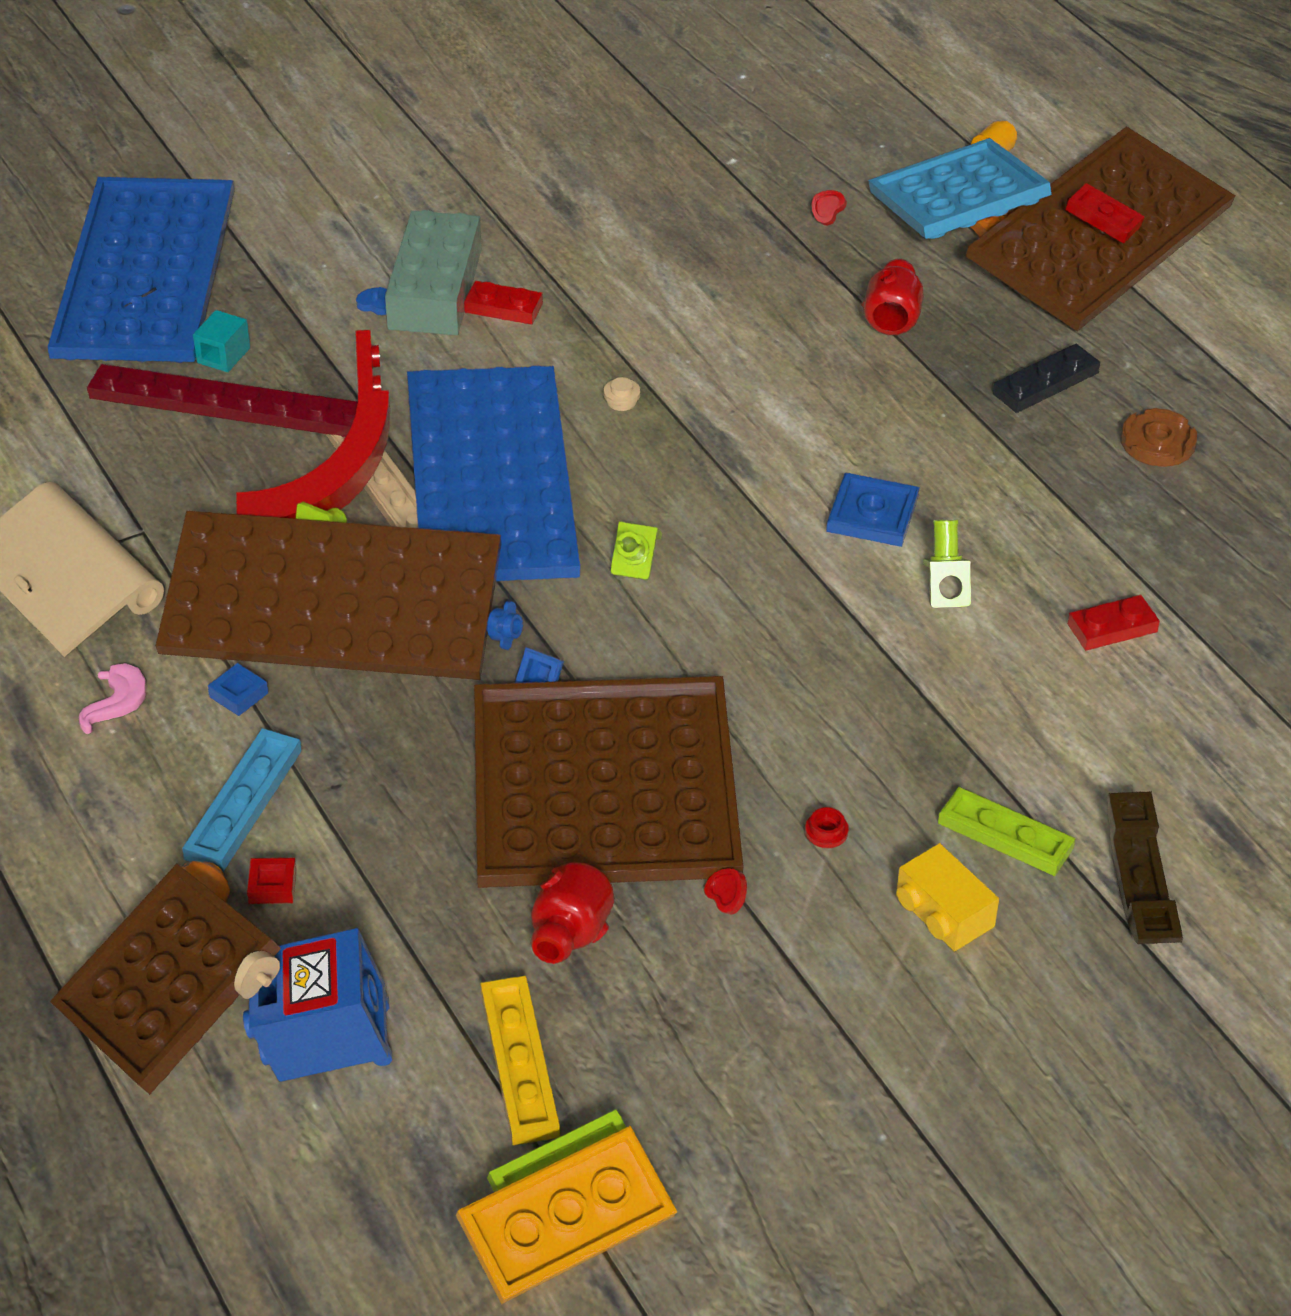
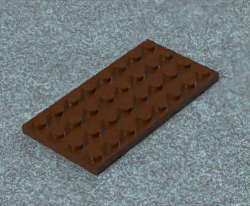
M1126 126L1050 184L1052 195L1041 198L1036 204L1022 205L970 244L966 257L1078 332L1231 207L1236 195ZM1087 183L1145 216L1142 226L1125 243L1110 237L1105 232L1065 210L1068 200L1084 184Z
M186 511L155 646L158 654L481 680L488 635L487 623L492 609L502 545L501 535Z

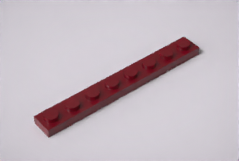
M106 364L99 366L87 386L89 399L342 437L347 436L352 426L358 401Z

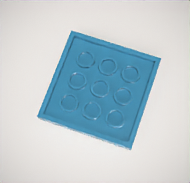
M991 138L868 180L870 192L925 239L940 238L950 230L959 227H971L977 221L984 218L1002 216L1010 209L1021 205H1033L1039 202L1041 198L1052 195L1048 180Z

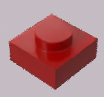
M251 858L247 888L249 904L294 903L297 871L295 858Z

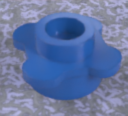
M507 601L504 609H493L487 623L489 637L492 640L500 641L501 649L509 650L513 639L518 638L523 629L522 617L516 614V604L512 601Z

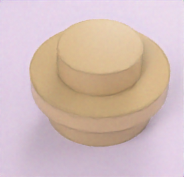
M619 377L609 381L604 386L603 394L612 409L626 411L636 405L640 398V387L633 380Z

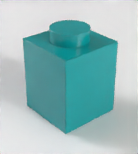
M215 310L193 334L197 363L227 373L250 349L247 319Z

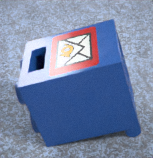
M355 928L279 945L281 949L274 956L280 962L278 974L268 987L262 985L259 991L249 998V1010L243 1012V1023L248 1038H255L258 1043L262 1063L265 1066H271L278 1081L282 1082L368 1062H374L378 1066L389 1065L392 1062V1051L387 1042L386 1012L390 1008L389 997L385 991L383 978L359 929Z

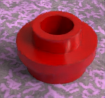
M819 808L806 821L805 835L812 844L818 847L834 848L843 844L848 837V823L844 815L835 808Z

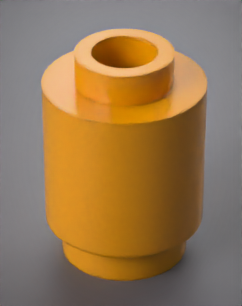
M995 121L975 136L971 144L991 138L1009 152L1015 146L1017 131L1008 121Z

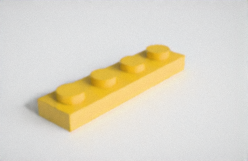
M526 976L480 983L481 996L512 1145L559 1138V1120Z

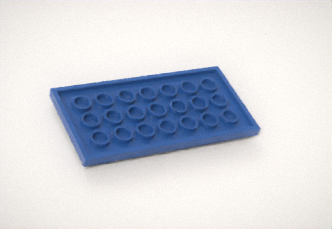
M98 177L49 340V358L66 360L195 362L196 353L193 334L205 320L234 195L233 180ZM153 287L157 289L145 297L140 296L150 291Z
M554 366L407 371L418 528L501 535L502 545L496 581L580 577V560Z

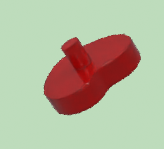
M826 190L817 193L812 199V212L815 219L822 225L829 226L833 224L837 214L845 209L847 200L841 192L836 190Z
M721 869L708 878L704 888L705 895L715 900L717 908L721 912L729 915L735 914L742 908L747 894L746 877L742 872L735 869Z

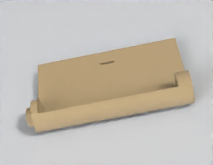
M46 482L39 485L0 517V592L63 657L75 649L125 605L133 613L142 615L152 611L161 602L164 594L163 585L58 484Z

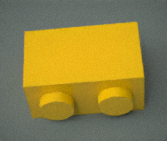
M941 843L899 867L896 891L899 902L906 910L914 912L927 925L931 934L935 938L943 940L954 952L995 927L999 897Z

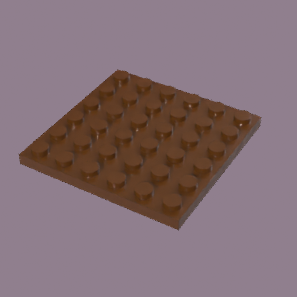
M723 676L474 685L478 888L540 886L543 882L547 881L553 868L574 861L587 863L598 868L608 877L611 883L708 879L713 873L726 868L735 869L743 873V856Z

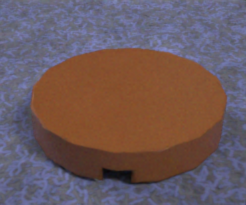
M1145 409L1144 414L1136 416V413H1134L1123 423L1121 444L1125 451L1137 461L1152 466H1174L1189 460L1195 452L1197 431L1195 427L1192 429L1188 425V419L1179 413L1168 409Z

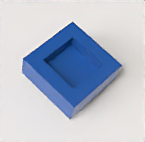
M237 663L208 685V692L211 699L237 716H240L268 694V687L265 680Z

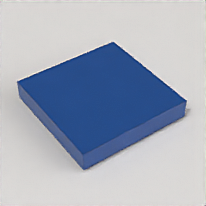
M845 473L827 521L826 532L902 547L919 497L920 487Z

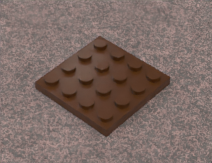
M176 863L50 1002L150 1095L191 1048L201 1040L203 1035L226 1009L235 1002L239 996L234 987L235 976L243 959L250 953L265 951L275 956L281 948L270 937Z

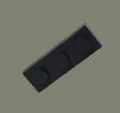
M1075 343L994 382L992 394L1015 413H1019L1098 374L1100 361Z

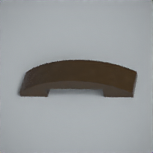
M1152 791L1108 793L1109 830L1115 873L1124 913L1132 936L1137 944L1182 943L1183 934L1176 901L1169 898L1156 838L1159 823Z

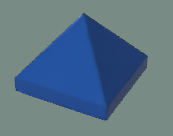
M526 647L515 683L558 682L564 661Z

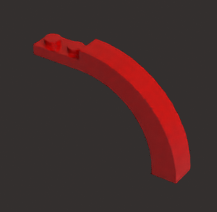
M355 330L358 404L352 426L343 442L326 461L298 479L273 488L236 492L238 515L296 519L297 505L301 502L308 503L325 511L331 508L341 510L366 486L382 459L390 429L389 390H381V375H373V368L380 367L379 345L371 344V330Z

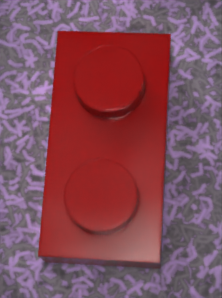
M1087 183L1068 200L1065 209L1082 221L1091 224L1122 243H1125L1142 226L1145 218L1142 214Z
M475 280L464 300L465 313L533 325L543 305V293L525 288H515Z
M1137 595L1070 612L1067 624L1084 650L1087 651L1157 633L1160 620L1144 597Z

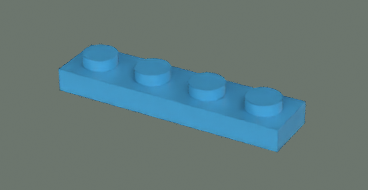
M261 729L183 846L184 860L211 862L224 872L301 753L300 739Z

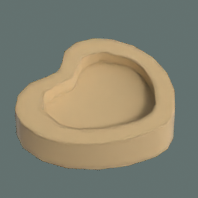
M257 951L247 955L240 964L235 976L234 987L237 993L243 998L249 999L259 991L262 985L268 987L279 972L280 962L272 954L265 951Z

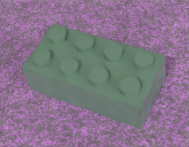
M411 210L385 294L388 330L447 335L459 334L465 312L464 300L472 287L482 250L480 216L467 215L465 213L450 214L429 210Z

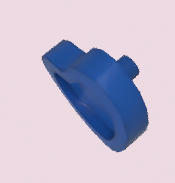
M376 287L361 292L356 298L357 308L364 312L372 311L376 315H386L385 294L387 289Z

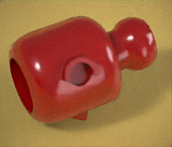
M894 259L888 262L884 269L879 270L871 277L865 300L861 303V306L864 308L865 318L869 325L879 333L900 335L908 332L916 325L921 314L924 295L923 285L916 275L913 265L904 259Z
M574 861L555 867L551 870L552 873L547 881L540 885L542 889L531 911L532 926L534 928L531 946L534 954L546 963L556 964L563 962L571 955L572 950L586 947L591 942L595 943L609 929L606 920L610 915L615 900L613 886L603 872L587 863Z

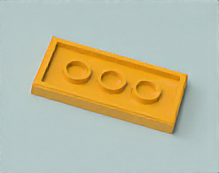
M629 1126L459 1209L456 1217L498 1299L503 1304L674 1217L677 1210L633 1129Z

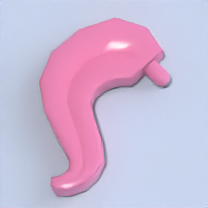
M123 663L110 666V671H100L98 673L99 679H108L109 687L114 690V694L82 709L79 714V724L84 733L90 734L93 732L91 725L95 722L121 717L138 709L146 698L147 687L146 680L138 667Z

